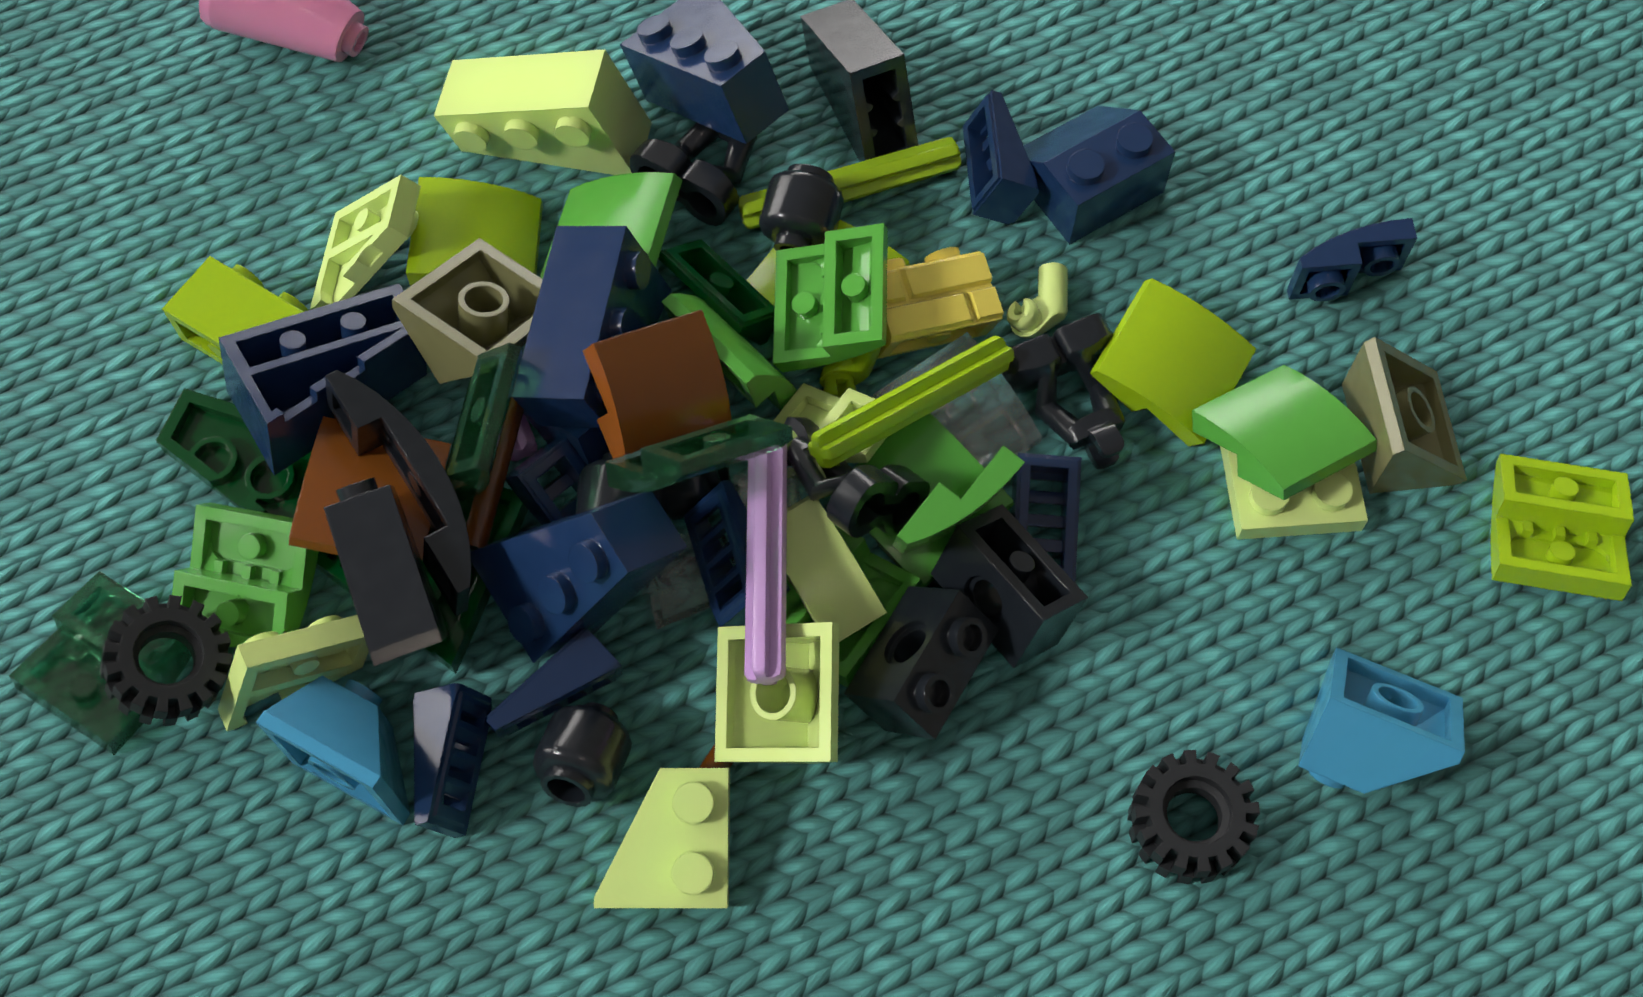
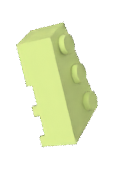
M605 49L452 60L434 113L436 120L463 152L611 175L631 173L629 159L639 146L648 139L652 125L649 117Z

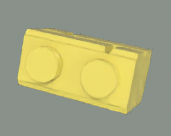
M948 247L929 254L925 257V262L906 266L902 258L887 260L886 345L882 347L877 359L987 335L1003 319L1004 312L996 288L991 284L992 276L985 254L978 251L961 255L958 247Z

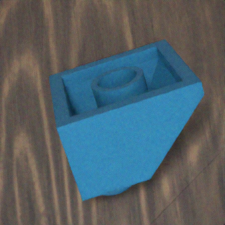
M1336 647L1302 738L1298 767L1308 770L1314 779L1326 786L1338 789L1349 787L1365 794L1460 764L1465 754L1462 697Z
M320 676L267 708L260 715L256 724L293 764L401 825H404L408 819L410 809L393 727L379 708L382 699L372 690L351 679H348L344 687L332 680Z

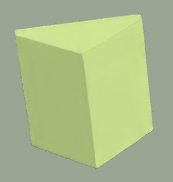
M839 623L786 624V675L777 684L767 686L750 683L745 677V626L718 627L715 762L799 764L838 762Z

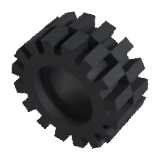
M169 595L168 602L164 604L158 603L157 596L146 598L142 608L137 609L134 604L124 610L122 619L119 622L115 620L110 627L102 652L100 675L101 679L106 681L104 691L108 698L111 700L116 697L120 702L118 710L126 716L131 711L140 714L139 722L151 725L152 719L156 718L163 719V726L175 725L180 717L185 716L187 721L198 717L203 707L208 709L216 700L231 666L232 654L228 653L231 640L228 631L220 633L219 627L222 621L215 613L209 618L204 616L202 611L205 605L193 600L189 608L180 605L182 596ZM156 639H175L189 649L193 658V669L181 681L171 684L155 682L147 677L140 667L139 653L142 648Z
M1184 750L1178 759H1175L1173 753L1161 759L1157 767L1152 765L1132 797L1133 801L1128 809L1127 820L1132 821V827L1129 830L1131 842L1139 841L1142 847L1138 853L1145 864L1150 859L1155 861L1159 865L1155 872L1164 878L1167 877L1169 872L1178 874V883L1190 884L1194 878H1200L1201 884L1211 882L1218 874L1221 873L1224 876L1231 871L1250 849V844L1257 836L1259 825L1254 824L1260 814L1259 802L1251 803L1249 799L1254 792V788L1249 779L1242 784L1239 783L1235 777L1240 769L1232 762L1226 770L1218 766L1217 762L1220 755L1208 752L1203 760L1197 759L1196 750ZM1185 793H1193L1206 798L1213 805L1218 815L1216 834L1203 841H1190L1179 836L1172 829L1168 821L1167 807L1169 802L1176 796Z

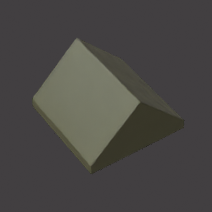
M479 238L392 299V308L435 378L441 384L488 373L526 344L543 279Z
M1376 337L1365 341L1349 369L1342 387L1348 409L1377 439V451L1361 459L1369 494L1452 486L1467 481L1437 371Z

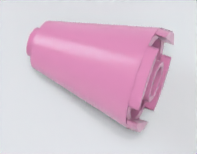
M199 0L200 18L206 25L215 30L336 62H342L348 55L356 57L362 50L368 37L369 29L364 25V13L350 0Z

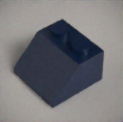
M1099 105L1024 145L1039 188V194L1034 201L1069 245L1164 193L1175 155L1174 149L1140 110Z

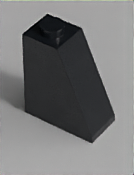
M845 0L801 15L810 67L859 162L918 146L904 53L855 0Z
M375 477L336 490L339 502L324 507V511L374 666L442 642L449 636L395 487L389 484L378 488Z

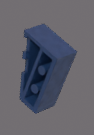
M677 0L659 15L651 16L642 21L637 27V32L620 44L647 101L747 144L789 110L765 50L721 0Z
M627 226L556 227L512 398L539 426L600 428L597 419L608 412L582 351L595 342L656 324L664 309L662 301L671 294L672 290Z
M399 283L219 337L227 392L274 476L312 451L323 416L336 419L327 405L325 375L336 370L341 371L365 384L387 401L427 375L426 361L392 308V299L404 291Z
M648 490L588 511L523 530L470 551L471 563L506 618L513 637L522 644L532 662L536 663L557 653L582 629L584 631L588 629L594 635L672 562L687 545L652 490Z

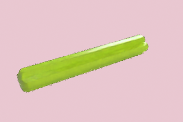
M946 137L827 172L833 176L834 183L842 191L844 202H848L958 170L961 167V153L955 140L952 137ZM767 189L742 195L739 198L738 209L740 217L747 229L760 227L759 217Z
M992 336L814 432L808 444L810 455L816 458L817 463L822 468L836 466L1007 371L1009 363L1015 358L1013 349L1008 347L1004 338L1000 336Z

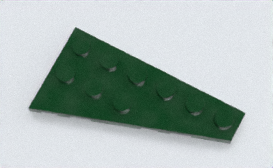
M184 388L156 439L161 449L234 506L294 518L311 452L274 476L233 403ZM446 470L467 523L478 479ZM503 487L488 544L518 533L526 517L528 509L511 489ZM319 551L316 568L350 593L339 555ZM472 563L468 610L458 616H455L425 567L449 636L442 642L422 649L455 674L491 596Z

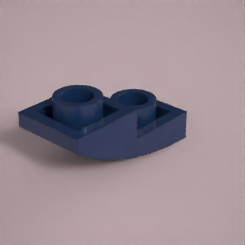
M1413 219L1390 220L1367 225L1333 237L1316 246L1299 259L1287 287L1289 300L1310 298L1320 302L1333 300L1339 296L1348 295L1359 273H1365L1368 276H1383L1393 271L1401 270L1417 240Z

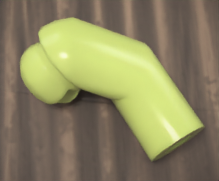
M1056 262L1046 263L1039 267L1038 296L1032 300L1029 298L1023 299L1022 306L1017 301H1014L1008 308L1007 321L1015 335L1025 339L1036 338L1065 319L1068 312L1067 267Z

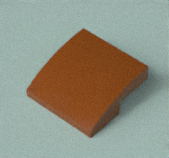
M702 309L595 342L582 351L608 412L597 419V422L622 481L727 443L733 439L732 418L725 379Z
M323 416L301 487L288 545L338 555L324 507L339 502L336 490L375 477L378 488L389 484L395 487L422 562L424 537L431 534L432 526L383 446L358 456L337 420ZM424 438L446 471L451 443Z

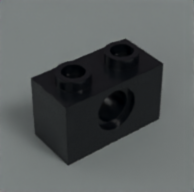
M1003 504L957 525L931 572L933 578L943 589L960 590L999 628L992 644L1013 668L1058 645L1088 599V596Z
M909 586L844 694L884 731L936 740L999 628L960 590Z

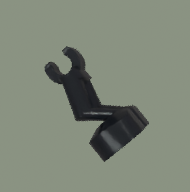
M696 122L675 144L657 139L644 141L629 159L631 173H675L682 179L676 200L682 203L701 222L712 226L722 225L738 205L739 196L733 184L741 183L757 136L745 144ZM717 138L728 142L723 166L713 165L703 160L691 162L694 157Z
M1100 313L1086 316L1062 326L1054 332L1052 337H1049L1048 334H1043L1012 347L1015 358L1009 363V369L999 374L1009 394L1017 395L1037 389L1035 415L1057 433L1073 450L1085 447L1087 455L1096 469H1105L1118 461L1119 453L1124 448V440L1119 430L1122 429L1126 420L1117 398L1090 374L1105 346L1113 336L1112 331ZM1078 371L1090 395L1093 412L1081 419L1057 403V377L1068 372Z
M787 417L784 426L797 434V437L792 440L791 445L787 444V466H792L810 500L816 501L831 496L827 505V517L851 537H862L873 530L875 526L889 536L897 535L928 497L930 492L929 482L905 466L892 464L878 469L876 466L864 464L853 469L846 461H843L832 468L820 467L816 458L811 456L808 450L811 436L819 430V427L805 417Z

